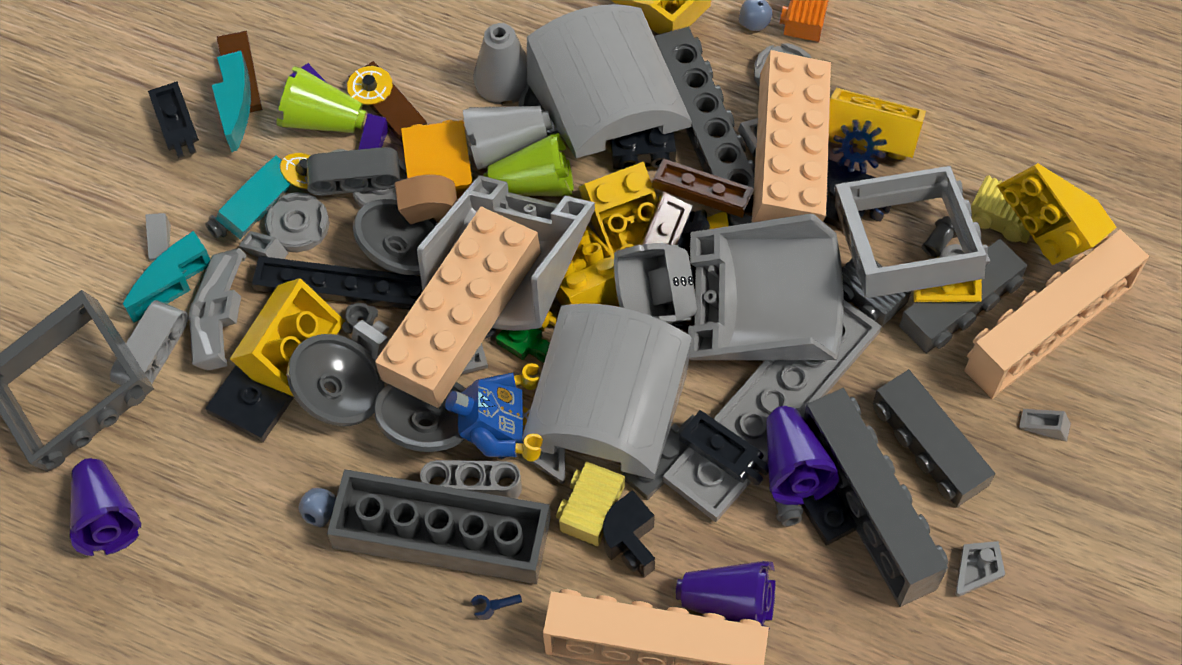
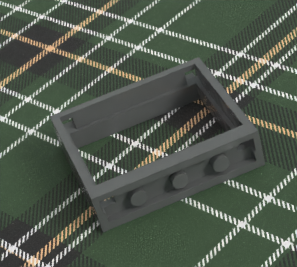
M83 290L79 291L0 353V414L29 463L47 472L59 467L64 463L67 456L76 449L89 444L93 436L105 427L116 423L120 415L132 406L140 404L146 398V395L154 390L151 382L99 301ZM93 320L130 379L50 442L43 445L8 384L86 323Z

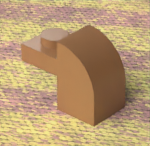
M420 175L395 182L398 210L410 224L435 218L439 223L457 202L455 183L444 176Z

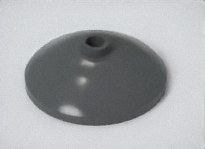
M380 199L365 204L358 211L353 223V234L360 249L375 264L398 274L420 275L417 248L438 223L431 218L410 224L399 212L397 200Z
M321 334L304 340L292 353L287 366L289 388L298 404L314 418L335 426L357 425L369 419L375 413L376 399L385 385L384 381L381 380L375 360L371 357L372 355L360 344L340 335Z
M456 382L448 395L452 391L461 393L466 388ZM388 384L382 389L376 399V423L381 432L399 446L414 451L435 452L452 448L466 440L458 433V414L447 410L445 407L448 395L438 409Z

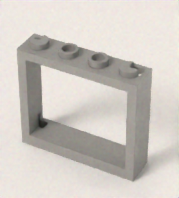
M951 166L836 184L835 208L865 298L985 279L986 265L990 264L988 246L981 243L978 222H973L971 218L970 202L968 199L964 200L961 180L956 181ZM942 197L964 254L878 268L858 211Z

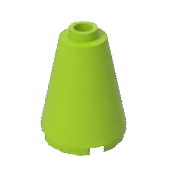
M293 66L292 71L296 76L295 78L288 76L278 109L283 112L284 116L283 120L277 118V126L354 133L356 127L362 128L366 111L361 110V102L306 70Z
M559 133L551 134L488 165V172L483 175L484 177L507 182L508 192L521 196L573 195L572 191H574L569 159L566 160L563 150H566V146Z

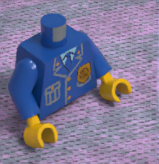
M530 363L524 366L520 375L514 376L512 372L478 379L461 393L452 391L446 399L445 407L447 410L458 414V433L460 436L475 444L487 457L504 459L506 457H517V454H522L523 458L527 461L537 460L540 457V447L542 446L543 439L538 434H529L524 438V442L522 441V390L516 386L522 385L527 390L536 389L540 377L530 378L528 376L537 374L539 366Z

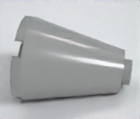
M504 23L493 24L486 29L473 74L477 92L485 100L494 104H502V101L511 100L512 103L518 102L522 91L528 84L527 55L514 29Z
M540 106L469 107V109L463 110L467 135H469L470 147L478 170L485 169L488 165L547 137V130L552 129L548 111L542 112Z

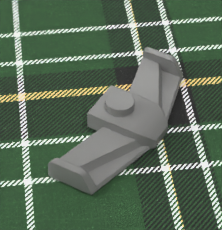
M240 248L212 255L194 301L190 305L188 319L190 320L192 364L205 370L227 366L224 352L223 327L237 324L241 296L235 290H230L240 263L245 261L246 254Z

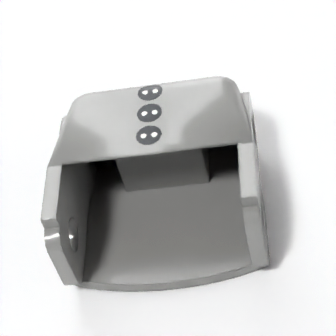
M652 243L637 245L614 252V275L620 307L653 316L669 324L690 321L691 316L696 314V295L689 255L685 249L680 248L679 245Z

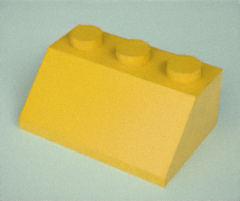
M836 88L830 97L828 141L837 144H845V141L858 144L857 148L867 152H875L876 149L887 151L889 157L898 160H906V157L913 158L926 110Z
M301 278L280 284L268 299L230 357V360L253 381L293 396L287 380V366L294 350L304 340L312 336L321 334L337 335L345 320Z

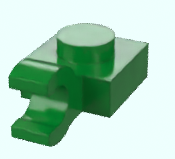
M539 328L530 330H502L496 337V342L499 346L521 360H524L528 354H531L544 363L550 342L541 339L543 335L542 330Z

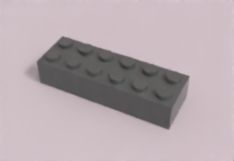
M841 388L807 403L804 420L838 470L839 482L834 490L857 525L856 531L899 607L936 591L948 569L947 555L940 545H935L930 537V527L927 520L922 514L918 515L912 506L913 500L910 491L904 484L900 485L894 475L895 467L888 455H883L877 446L878 439L876 433L870 425L866 426L863 422L861 409L854 397L849 398L845 389Z
M344 469L327 536L334 549L537 584L551 521L550 505Z

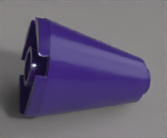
M788 406L775 408L766 419L769 487L773 498L785 505L804 504L803 498L814 495L815 500L824 497L839 482L836 465L796 408Z
M88 458L80 461L73 468L71 475L69 534L71 545L77 552L87 556H94L93 551L104 550L105 555L127 548L139 536L138 529L139 527L141 528L142 524L139 515L102 460Z
M758 561L686 572L683 579H678L676 599L681 600L683 608L701 614L715 613L724 616L725 620L739 622L742 619H751L760 622L761 626L767 627L764 625L765 620H772L775 604L776 583L775 580H769L768 571H775L772 561Z

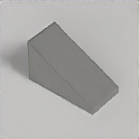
M166 213L145 214L149 261H155L159 255L170 247L171 224Z
M252 231L247 234L239 245L241 249L257 258L264 256L285 259L288 255V252L277 238Z
M1023 409L1019 428L1067 442L1071 422L1065 411Z

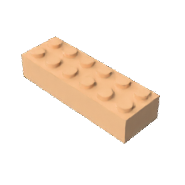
M773 50L769 52L760 73L752 223L804 214H814L821 221L826 217L831 62Z
M481 206L376 359L375 364L381 380L439 409L540 255L538 232Z
M1121 229L1111 237L1107 235L1092 248L1093 251L1088 255L1084 253L1078 255L1069 265V270L1063 274L1060 271L1055 273L1046 282V288L1040 292L1032 291L1022 301L1021 304L1023 306L1016 311L1013 309L1008 310L1000 317L996 327L991 331L985 328L974 338L973 343L975 345L967 355L969 360L964 372L991 399L996 397L1133 287L1149 255Z
M563 589L560 590V593L551 591L543 638L545 654L607 665H764L769 627L761 626L760 622L751 619H742L739 622L725 620L724 616L715 613H705L703 616L689 614L683 608L669 607L667 610L653 608L647 602L634 601L631 604L619 603L615 598L606 595H598L594 599L582 597L581 593L574 590Z

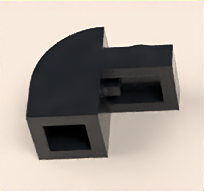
M633 490L617 501L607 512L603 524V541L605 551L610 560L623 553L621 558L632 572L637 570L645 578L655 570V557L639 539L654 528L655 515Z

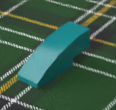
M242 51L217 57L224 82L212 85L224 134L231 152L238 151L244 137L251 104L250 80Z
M277 155L257 171L217 213L216 220L240 240L292 186V184L284 179L280 171L282 160Z
M194 231L175 242L159 255L131 288L123 305L133 323L142 318L153 301L158 300L168 304L191 291L186 280L208 267L210 257Z

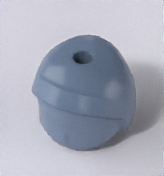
M746 0L740 10L739 23L751 31H761L771 21L772 8L766 0Z
M323 488L308 490L299 503V512L302 518L311 525L323 527L331 520L336 496Z

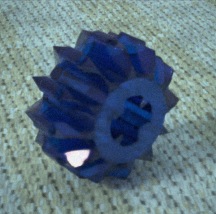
M859 120L852 121L853 131L848 126L842 125L841 130L846 137L843 138L835 135L833 138L834 141L842 143V147L832 150L833 154H844L837 163L842 166L850 160L848 172L850 173L856 170L858 163L860 172L862 174L867 173V161L873 168H878L879 164L873 157L875 155L880 158L886 157L884 151L877 149L878 146L887 145V140L880 139L876 141L875 138L883 130L878 127L869 133L872 122L868 120L864 123L862 131ZM855 140H866L867 146H864V148H867V151L864 154L861 152L854 153L852 147H856V145H853Z

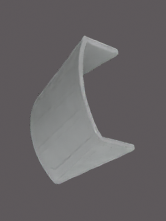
M619 4L583 8L560 16L527 36V83L544 110L548 111L551 121L575 158L605 151V141L654 127H658L662 134L691 127V118L641 8Z
M478 176L417 248L422 289L424 290L482 206L538 232L541 250L540 255L492 328L501 330L541 328L595 210V202L564 196L559 204L509 193L507 182Z
M814 214L691 232L690 264L696 267L695 295L697 312L695 314V325L689 326L688 335L692 337L690 360H837L843 328L844 295L841 258L836 232Z
M603 304L562 305L522 441L524 442V438L529 434H538L543 439L542 446L540 447L543 452L554 454L556 447L620 462L622 472L654 479L687 377L692 337L667 322L631 309Z

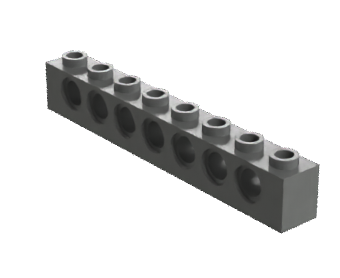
M689 26L654 36L691 118V127L685 129L703 171L754 188L755 165L752 160H747L744 140L740 134L736 135L732 112L729 109L725 110L721 87L715 85L712 80V67L708 60L704 61L701 55L703 51L699 38L693 36ZM722 161H730L732 163H723ZM753 196L746 212H752ZM727 213L729 226L752 223V216L744 214L743 218Z

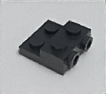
M658 127L610 139L613 169H625L644 162L646 167L659 168L663 159L676 162L674 132L662 134Z

